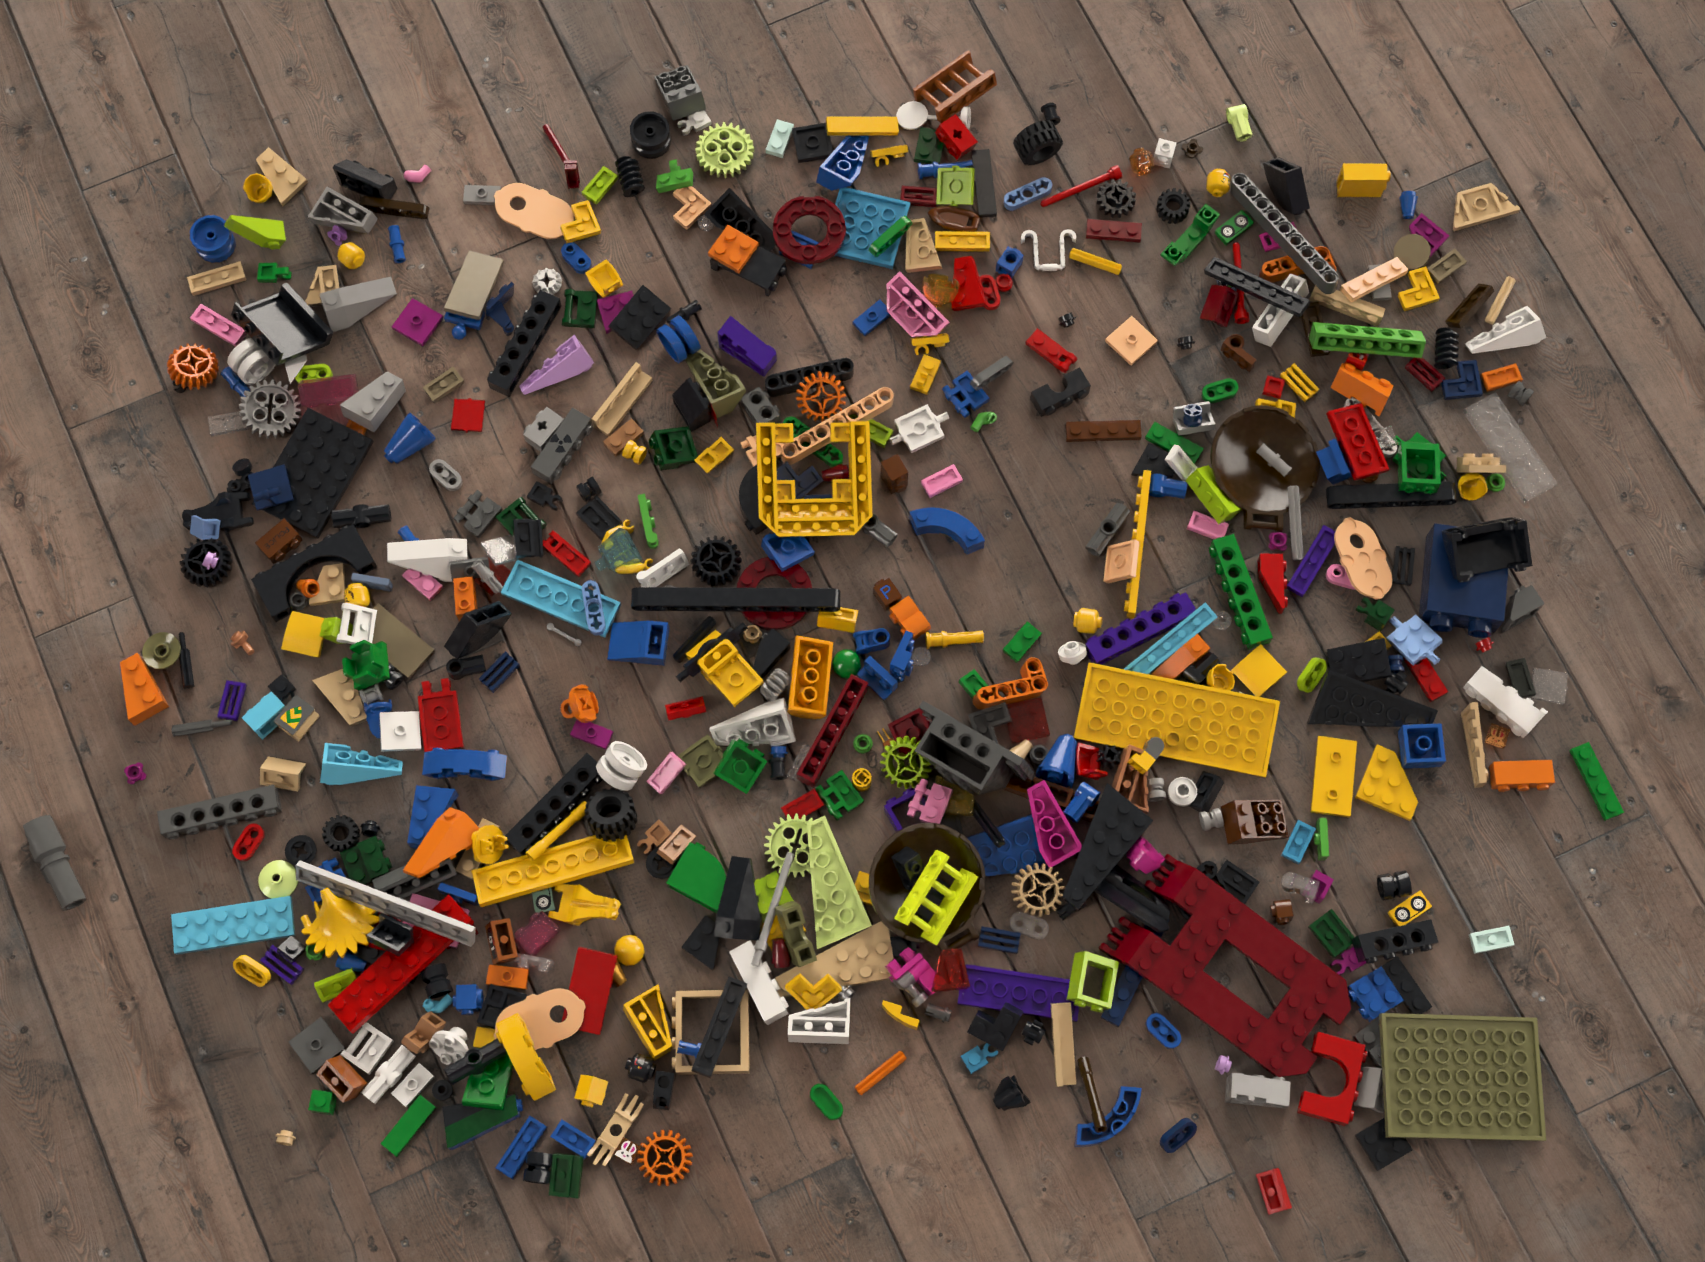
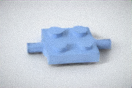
M1414 615L1404 623H1401L1395 616L1389 620L1396 630L1387 636L1388 642L1413 666L1425 658H1428L1434 665L1439 663L1440 658L1433 652L1435 648L1443 643V640L1422 619Z

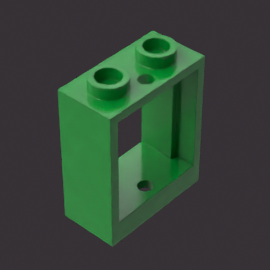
M1401 442L1398 449L1399 491L1407 493H1437L1441 485L1439 444ZM1407 458L1432 459L1433 479L1407 478Z

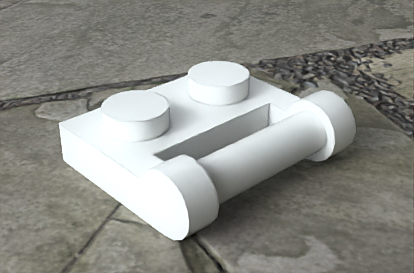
M342 603L341 610L343 613L340 633L337 635L336 641L355 644L366 640L372 643L377 610L350 603ZM354 612L355 618L352 636L347 635L350 620V613Z
M366 1022L362 1025L361 1030L348 1048L343 1050L340 1055L370 1075L394 1041ZM368 1032H371L372 1035L359 1054L354 1057L352 1054Z

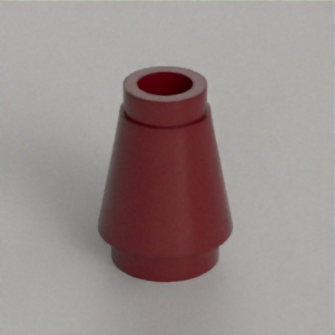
M841 463L823 470L822 478L824 482H832V479H849L848 465Z
M784 938L772 939L771 963L774 964V968L790 966L791 958Z

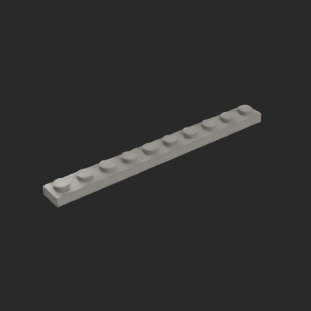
M299 861L296 864V880L321 890L328 887L334 895L470 947L475 943L476 927L306 862Z

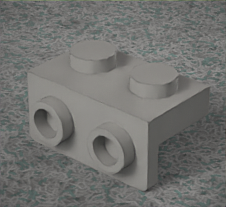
M1209 401L1195 403L1202 408V423L1198 427H1188L1184 424V408L1187 405L1173 408V423L1178 436L1215 430V422L1210 412L1211 404Z

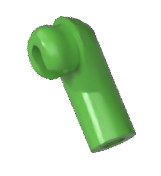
M994 412L979 413L970 428L974 432H978L982 425L995 422L997 415Z

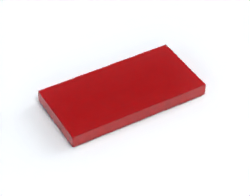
M1362 403L1330 410L1326 413L1354 481L1386 473L1390 470Z
M578 947L569 991L583 1000L586 1006L584 1019L579 1028L580 1031L597 1035L601 1034L618 955ZM564 1008L562 1022L566 1020L568 1015L566 1008Z

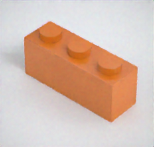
M1552 760L1497 761L1489 766L1491 789H1498L1499 792L1509 791L1512 788H1517L1518 791H1527L1530 788L1548 790L1555 783Z

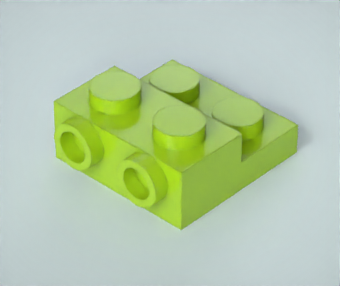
M776 870L761 879H756L754 883L756 895L759 898L758 908L759 913L762 915V923L765 922L779 879V874ZM784 886L778 906L794 901L786 886Z

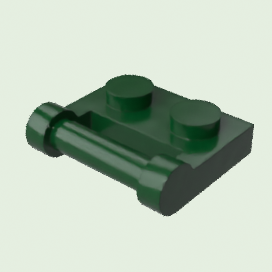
M565 289L564 297H566L562 326L595 328L598 293L596 291ZM573 299H578L576 319L571 318Z
M523 497L518 498L496 516V519L512 537L513 519H523L516 512L517 509H521L529 519H539L527 506ZM541 519V527L543 530L547 524L543 519Z

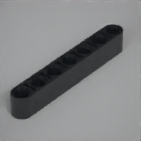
M1441 482L1437 493L1432 494L1399 491L1398 483L1336 485L1326 488L1327 508L1441 506L1452 505L1457 502L1454 482Z

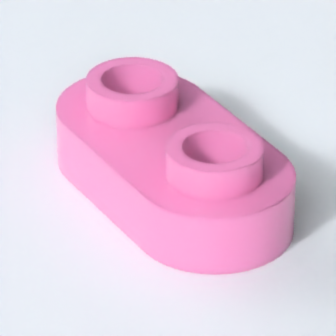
M1333 564L1328 568L1326 579L1330 583L1356 590L1352 586L1343 566ZM1334 571H1338L1340 575H1335Z

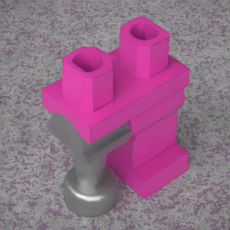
M907 947L899 954L906 962L902 967L895 959L885 967L891 975L889 979L894 982L897 988L905 989L914 998L912 1003L917 1008L928 996L941 988L946 981L937 975L920 952L916 954L911 948ZM917 982L925 993H919L914 984Z

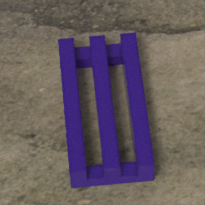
M226 680L217 715L219 719H231L238 722L247 687L246 683ZM232 685L234 687L230 698L227 714H224L230 688ZM238 687H240L239 693H238V697H237V701H236V705H235V709H234V713H233V715H232V711H233V707H234V703H235V699H236Z
M272 944L271 949L265 953V956L260 961L292 985L304 968L295 961L293 963L289 962L298 969L295 973L272 955L274 952L277 953V948ZM271 958L293 977L291 979L288 978L267 960Z

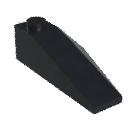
M728 188L704 213L716 227L724 230L727 225H730L759 242V247L769 252L776 246L773 231L731 188Z

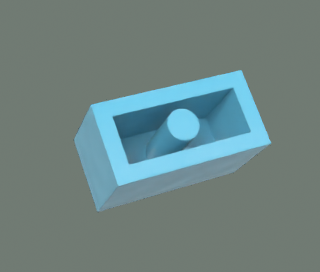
M270 692L253 708L249 709L242 719L263 740L277 727L274 720L286 706Z

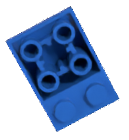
M634 621L612 623L607 660L665 666L669 637L668 622Z

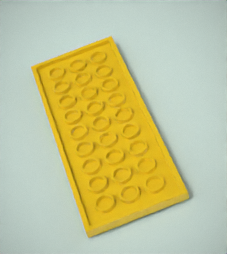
M1089 662L1074 739L1102 745L1107 744L1112 747L1115 745V747L1121 749L1128 745L1143 749L1144 744L1149 739L1158 737L1164 742V749L1159 755L1161 757L1266 778L1280 701Z

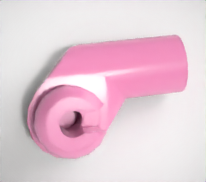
M424 165L419 171H405L403 176L408 182L420 183L431 172V169Z

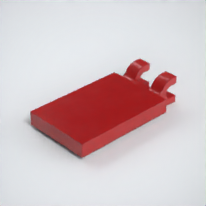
M449 678L441 679L442 691L432 692L430 681L421 682L423 695L417 697L424 752L432 751L433 748H443L444 750L463 749L464 743L458 695L456 690L451 691V681Z

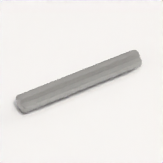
M1293 485L1288 487L1292 559L1302 560L1304 555L1299 487Z

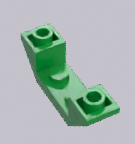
M1205 204L1194 216L1193 223L1175 243L1171 242L1160 256L1173 266L1184 262L1208 235L1220 214Z

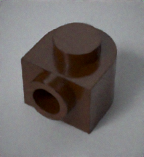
M1290 899L1273 901V905H1270L1271 917H1275L1277 925H1286L1293 919L1294 915Z

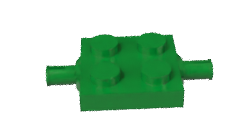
M1416 432L1411 439L1406 441L1416 443H1430L1418 432ZM1397 435L1393 438L1398 447L1401 442H1404ZM1440 451L1441 463L1442 460L1446 457V455L1442 451ZM1397 453V454L1395 455V457L1392 459V461L1395 462L1397 465H1398V453ZM1407 458V473L1413 478L1426 479L1433 474L1432 459ZM1440 471L1441 481L1446 477L1442 471Z

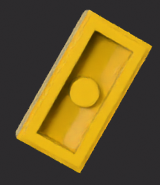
M840 607V611L819 612L817 626L854 633L858 610Z

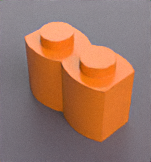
M909 596L890 608L891 614L889 617L894 624L898 623L902 628L900 629L902 635L907 630L913 633V640H916L931 629L930 623Z

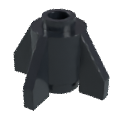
M1015 1075L1002 1079L994 1093L995 1098H993L995 1106L998 1109L1002 1108L1004 1111L1024 1107L1031 1103L1018 1085Z

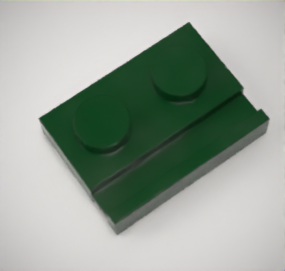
M920 128L914 162L932 164L936 161L940 164L944 143L937 138L935 129Z
M1332 909L1308 926L1333 959L1353 944L1351 940L1354 938L1353 934Z
M553 1153L549 1196L576 1199L580 1197L584 1156Z

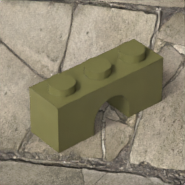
M790 901L774 907L791 963L797 967H802L817 961L812 942L808 940L802 924L806 922L800 904Z

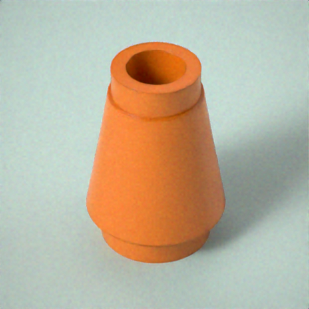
M300 579L296 583L297 589L308 598L315 597L320 591L319 583L314 579Z

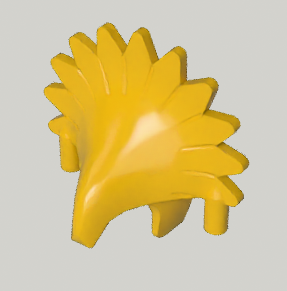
M328 887L320 891L322 905H318L314 901L316 919L313 923H311L308 915H303L300 918L305 927L301 932L304 935H310L306 940V944L308 946L316 944L314 952L318 954L325 950L327 958H330L336 950L341 958L345 957L347 949L356 954L358 952V944L365 946L369 944L366 935L374 929L371 925L379 922V917L373 915L377 912L376 910L345 898L337 897Z

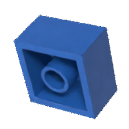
M1441 723L1402 725L1398 730V740L1403 769L1441 767L1446 762Z

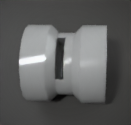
M1163 778L1147 780V801L1156 802L1166 799V792L1163 791Z
M1219 808L1213 809L1208 813L1206 811L1199 812V820L1204 832L1211 830L1213 827H1224L1223 816Z

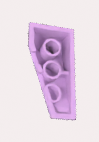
M575 335L556 349L557 354L553 358H547L544 361L541 370H535L519 386L524 395L579 375L592 367L594 362Z

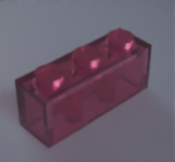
M356 374L301 380L298 383L301 405L307 406V408L318 407V404L326 403V406L335 405L338 401H346L359 391Z

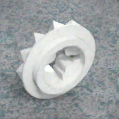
M545 268L544 270H538V273L534 275L532 283L537 293L542 290L553 295L560 290L562 279L560 274L554 269ZM546 276H548L549 280H552L549 281L548 287L545 285V282H542L545 281Z

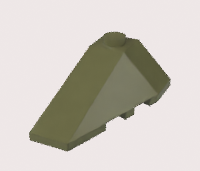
M701 349L694 354L687 355L685 361L703 396L710 401L716 417L719 418L732 412L746 392L739 377L729 373L727 368L721 367Z

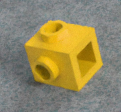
M581 1075L574 1098L582 1101L581 1105L593 1108L594 1104L602 1105L608 1081L594 1076Z

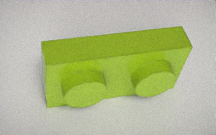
M603 166L584 188L582 196L597 205L619 179L618 175Z
M350 968L315 982L314 987L323 1003L337 997L357 977L353 969Z

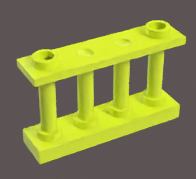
M935 850L934 854L930 857L929 862L894 919L907 926L910 921L924 930L921 937L936 946L978 878L974 873L961 868L960 872L946 863L950 856L938 850ZM941 870L955 879L949 889L936 880ZM931 887L944 895L939 906L926 898ZM921 904L934 913L929 923L915 915Z

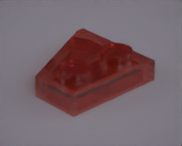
M962 948L943 950L940 953L931 991L968 989L970 984Z

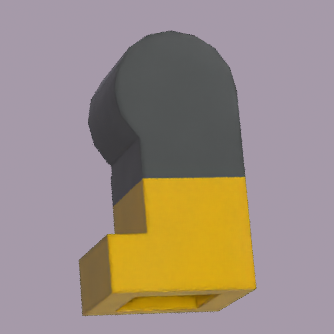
M1158 737L1149 739L1144 744L1141 754L1135 753L1127 763L1139 773L1144 774L1163 751L1164 742Z

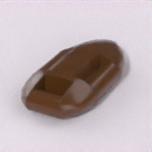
M939 206L928 212L931 220L944 229L957 232H976L978 230L980 217L970 210L954 206ZM969 220H972L971 226H967Z

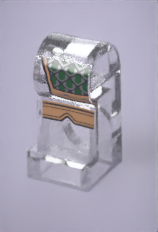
M1288 872L1283 875L1281 886L1286 893L1295 892L1305 896V902L1313 905L1320 882Z

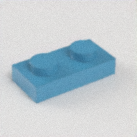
M1298 820L1281 856L1299 864L1316 828Z

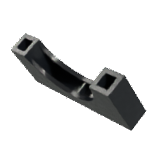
M353 524L342 527L339 532L333 535H327L321 542L309 545L306 550L292 554L289 559L274 564L271 569L259 572L251 579L275 622L291 615L290 593L298 577L312 566L330 561L341 562L353 567L359 574L363 575L377 568L375 561Z

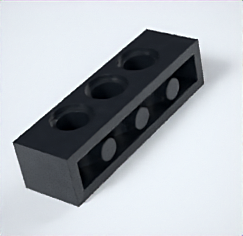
M1432 919L1365 933L1351 939L1358 963L1366 961V964L1377 962V958L1382 957L1385 960L1395 958L1396 954L1400 953L1403 956L1415 953L1414 950L1418 949L1421 952L1433 949V945L1438 943ZM1411 935L1415 936L1416 943L1412 941ZM1393 939L1398 942V947L1393 944ZM1374 943L1380 946V951L1375 948Z

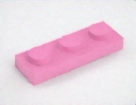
M202 304L198 306L190 317L191 321L235 347L246 335L242 327Z

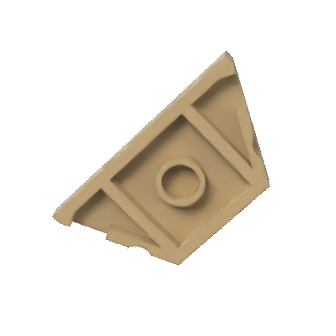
M1492 183L1458 192L1455 200L1453 231L1519 213L1520 207L1518 205L1514 206L1509 202L1508 197L1504 193L1499 192L1498 188Z

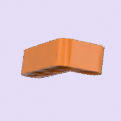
M1324 246L1315 247L1314 249L1336 271L1335 263L1328 248ZM1287 255L1265 262L1259 277L1274 283L1287 279L1290 273L1296 276L1305 273Z
M1035 657L1029 658L1020 669L1022 679L980 688L973 697L974 706L982 710L1004 702L1010 704L1039 697L1048 686L1041 661ZM1028 666L1033 667L1034 671H1030ZM1034 684L1039 685L1040 689H1036ZM1016 688H1020L1022 693H1019ZM998 691L1002 692L1005 697H1001Z

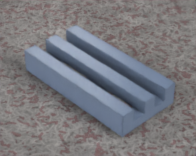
M352 573L351 576L353 583H362L367 588L388 592L392 591L393 588L390 579Z

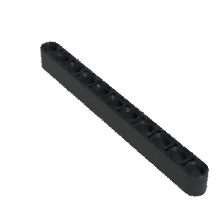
M636 587L632 589L631 609L636 611L837 612L840 611L841 591L834 588Z

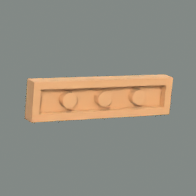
M1396 257L1341 285L1340 291L1350 302H1353L1406 275L1409 269Z

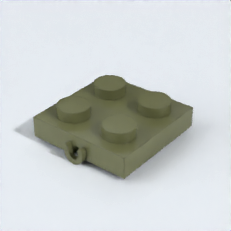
M708 734L678 755L686 764L684 772H686L688 777L692 778L699 789L717 777L713 772L723 758L722 748L717 746Z

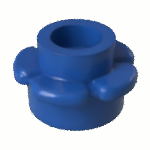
M771 746L769 754H773V758H785V754H788V752H786V746Z

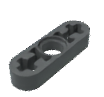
M1004 356L977 374L971 380L970 385L976 391L980 390L1008 371L1014 362L1008 356Z

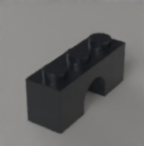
M1080 367L1063 376L1062 383L1066 388L1063 392H1054L1048 383L1031 392L1030 400L1041 417L1044 415L1049 416L1056 409L1062 406L1067 407L1078 398L1083 399L1089 394L1091 385Z

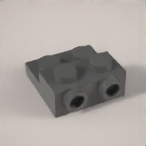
M1378 1017L1353 1037L1357 1043L1366 1045L1365 1051H1367L1368 1057L1377 1068H1382Z

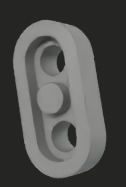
M437 459L430 464L429 471L432 477L447 490L456 491L461 488L462 478L460 474L444 460ZM438 469H443L441 473H437ZM455 480L456 483L451 485L450 482Z

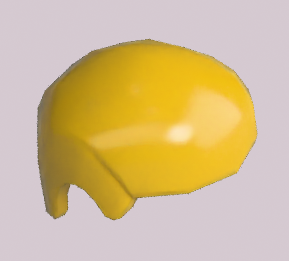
M255 173L245 179L243 190L252 202L260 204L266 202L272 196L273 186L265 176Z
M1466 473L1458 481V491L1463 499L1477 500L1488 491L1485 477L1480 473Z
M1217 664L1207 674V686L1231 691L1235 684L1233 671H1229L1226 668V664Z
M624 935L617 940L614 954L618 955L617 960L625 966L635 965L643 958L644 946L638 937Z

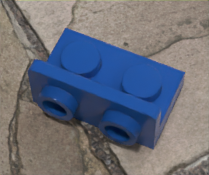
M871 656L864 661V667L857 673V676L867 681L868 686L883 700H886L898 688V681Z

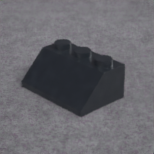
M345 159L333 166L339 185L363 196L392 199L398 189L393 177L387 174L382 175L374 168H366L358 161Z

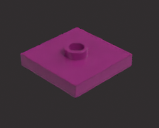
M412 298L391 327L396 332L424 346L443 320V315Z

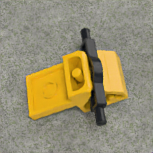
M742 622L735 629L729 628L723 634L714 630L688 651L686 657L689 661L683 665L684 670L675 676L677 680L681 683L689 675L694 677L700 672L711 685L714 684L733 707L764 683L763 679L745 661L734 646L740 640L739 635L748 629L745 623Z

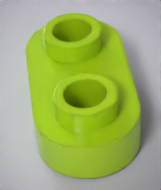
M326 364L304 365L296 375L295 380L303 386L325 384L332 379L333 374L330 367Z
M1314 657L1309 661L1297 679V687L1300 691L1309 693L1314 690L1327 669L1324 659Z

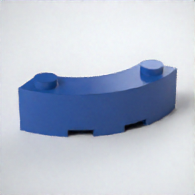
M932 507L910 511L909 520L916 536L926 533L946 534L962 547L966 555L984 548L985 540L973 523L962 515L947 509Z
M433 748L432 751L424 752L422 775L441 779L470 774L471 778L496 781L505 778L507 755L499 754L498 750H488L486 752Z
M1125 1086L1119 1088L1116 1103L1105 1116L1107 1124L1105 1132H1096L1093 1122L1077 1124L1075 1147L1095 1146L1117 1135L1136 1112L1142 1088Z

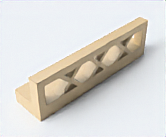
M1316 285L1309 299L1311 302H1319V305L1376 327L1379 326L1385 308L1362 299L1350 302L1338 290L1332 294H1325Z
M635 362L592 418L594 428L608 437L653 381L652 377L641 370L640 364Z
M1071 1002L1050 1003L1055 1084L1057 1087L1076 1085Z

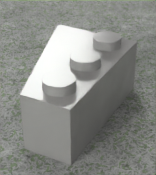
M1232 1073L1226 1078L1225 1103L1286 1109L1290 1103V1082L1285 1081L1283 1077H1273V1079L1265 1078L1263 1075L1250 1076L1243 1073Z

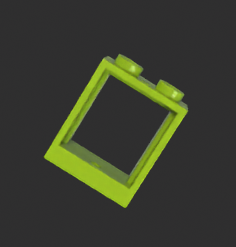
M1087 951L1075 953L1067 1000L1074 1002V1005L1078 1007H1091V1010L1094 1012H1103L1105 1009H1111L1119 962ZM1087 965L1104 970L1100 1000L1082 995Z

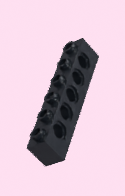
M542 290L533 296L529 310L524 312L521 324L516 326L514 336L506 343L503 355L498 357L495 369L488 374L487 381L490 389L507 397L511 396L562 307L560 298ZM540 310L545 311L542 314H537V312ZM532 325L536 326L534 329H528ZM521 341H527L526 344H519ZM519 356L517 359L511 360V357ZM505 371H509V372H510V373L507 374V375H502V373L505 372Z
M586 753L505 835L508 839L506 842L521 856L525 855L533 845L550 833L549 830L553 826L556 827L562 822L563 816L567 812L575 809L581 797L585 798L591 792L590 788L595 783L599 784L603 780L596 769L598 762ZM583 774L589 775L588 780L585 782L579 781L580 776ZM569 788L575 789V793L571 796L565 794ZM555 802H560L561 807L553 810L552 805ZM540 817H548L544 824L538 823ZM528 830L534 831L532 837H530V838H525V837H524V833H525L526 831H528Z

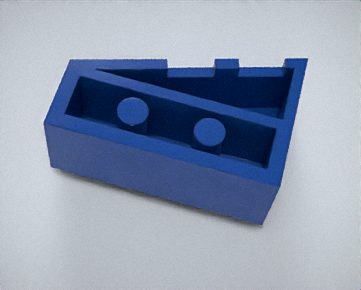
M416 785L407 841L411 848L417 849L437 818L449 807H452L459 795L455 789Z

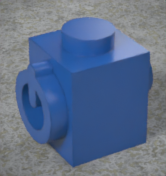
M476 984L456 985V995H453V1007H456V1010L461 1012V1015H473L474 1012H479V1009L483 1006V990L479 989Z

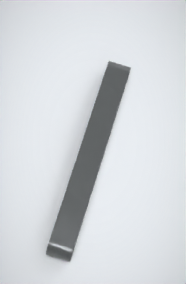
M1237 173L1233 175L1230 188L1231 194L1323 293H1334L1337 289L1338 273L1245 174Z

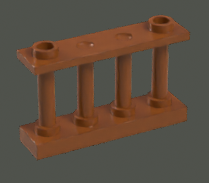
M968 50L913 89L916 102H920L925 98L935 107L937 121L943 123L961 111L963 107L968 106L995 87L997 81L993 70L989 69L982 73L973 66L971 52ZM967 69L977 79L968 83L959 74ZM951 79L963 87L957 93H954L945 85ZM940 89L949 98L941 103L931 93Z

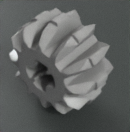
M780 668L775 669L761 686L760 693L767 700L773 701L778 699L790 684L791 677L784 670L782 671Z

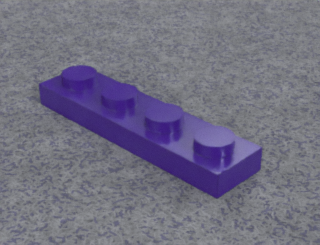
M1323 525L1287 585L1288 590L1300 597L1304 596L1335 544L1334 530Z

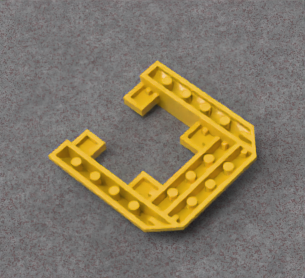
M869 421L830 423V443L848 442L849 479H832V498L795 499V480H777L776 443L794 442L793 423H756L759 519L778 537L855 535L873 516Z

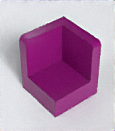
M1316 870L1305 887L1303 895L1320 904L1334 879Z

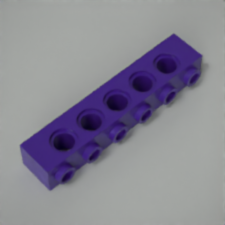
M1185 592L1181 595L1177 593L1170 597L1169 601L1165 603L1159 602L1154 605L1152 610L1148 612L1143 610L1136 615V618L1132 620L1128 618L1122 621L1120 626L1106 629L1101 636L1097 637L1095 635L1087 639L1085 646L1091 662L1103 665L1176 627L1196 610L1187 593ZM1168 609H1175L1177 614H1170ZM1157 617L1161 622L1154 623L1151 618ZM1135 626H1142L1144 631H1137ZM1124 634L1128 639L1121 640L1118 635ZM1104 642L1109 643L1111 648L1105 649L1101 644Z

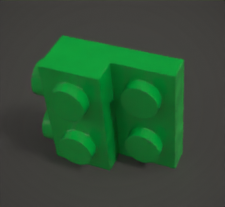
M740 738L737 741L732 739L723 753L722 760L713 773L747 794L768 761L763 758L765 754L756 748L754 751L748 749L747 746L749 744Z

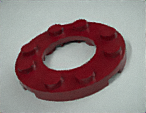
M799 196L791 199L779 209L774 218L773 237L777 248L784 256L797 263L817 264L824 262L840 250L845 240L846 226L843 214L834 203L820 196ZM806 215L819 217L827 226L826 237L817 245L805 246L796 242L791 230L792 225L797 219Z
M764 557L751 563L743 571L737 583V588H756L760 581L768 576H781L789 581L792 588H812L808 574L799 564L781 572L775 561H771L769 557ZM741 612L750 623L765 630L790 628L801 621L807 614V612Z

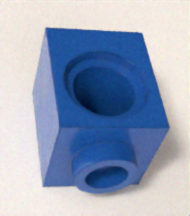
M1008 246L996 263V271L1013 278L1023 263L1024 255L1018 249H1012ZM1007 260H1013L1014 263H1008Z

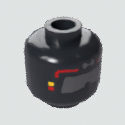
M636 1053L633 1058H628L625 1069L628 1070V1077L630 1079L646 1083L648 1080H652L656 1064H654L653 1058Z

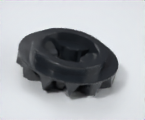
M297 835L286 844L285 856L293 865H296L299 861L310 864L316 855V844L306 835ZM303 846H305L304 850L308 854H301L300 856H298L299 853L294 848L301 849Z
M657 848L648 855L646 868L650 875L662 880L670 877L677 865V860L673 864L665 861L667 867H661L658 870L659 865L655 860L662 861L664 858L657 854L659 849Z

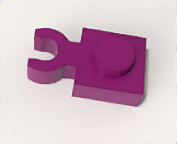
M1354 947L1340 954L1342 960H1334L1330 966L1339 965L1340 971L1337 974L1341 975L1345 972L1346 968L1352 972L1365 965L1366 961L1358 963Z

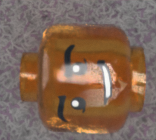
M1144 148L1135 149L1134 153L1129 157L1132 172L1138 174V176L1151 173L1155 166L1151 151L1144 150Z

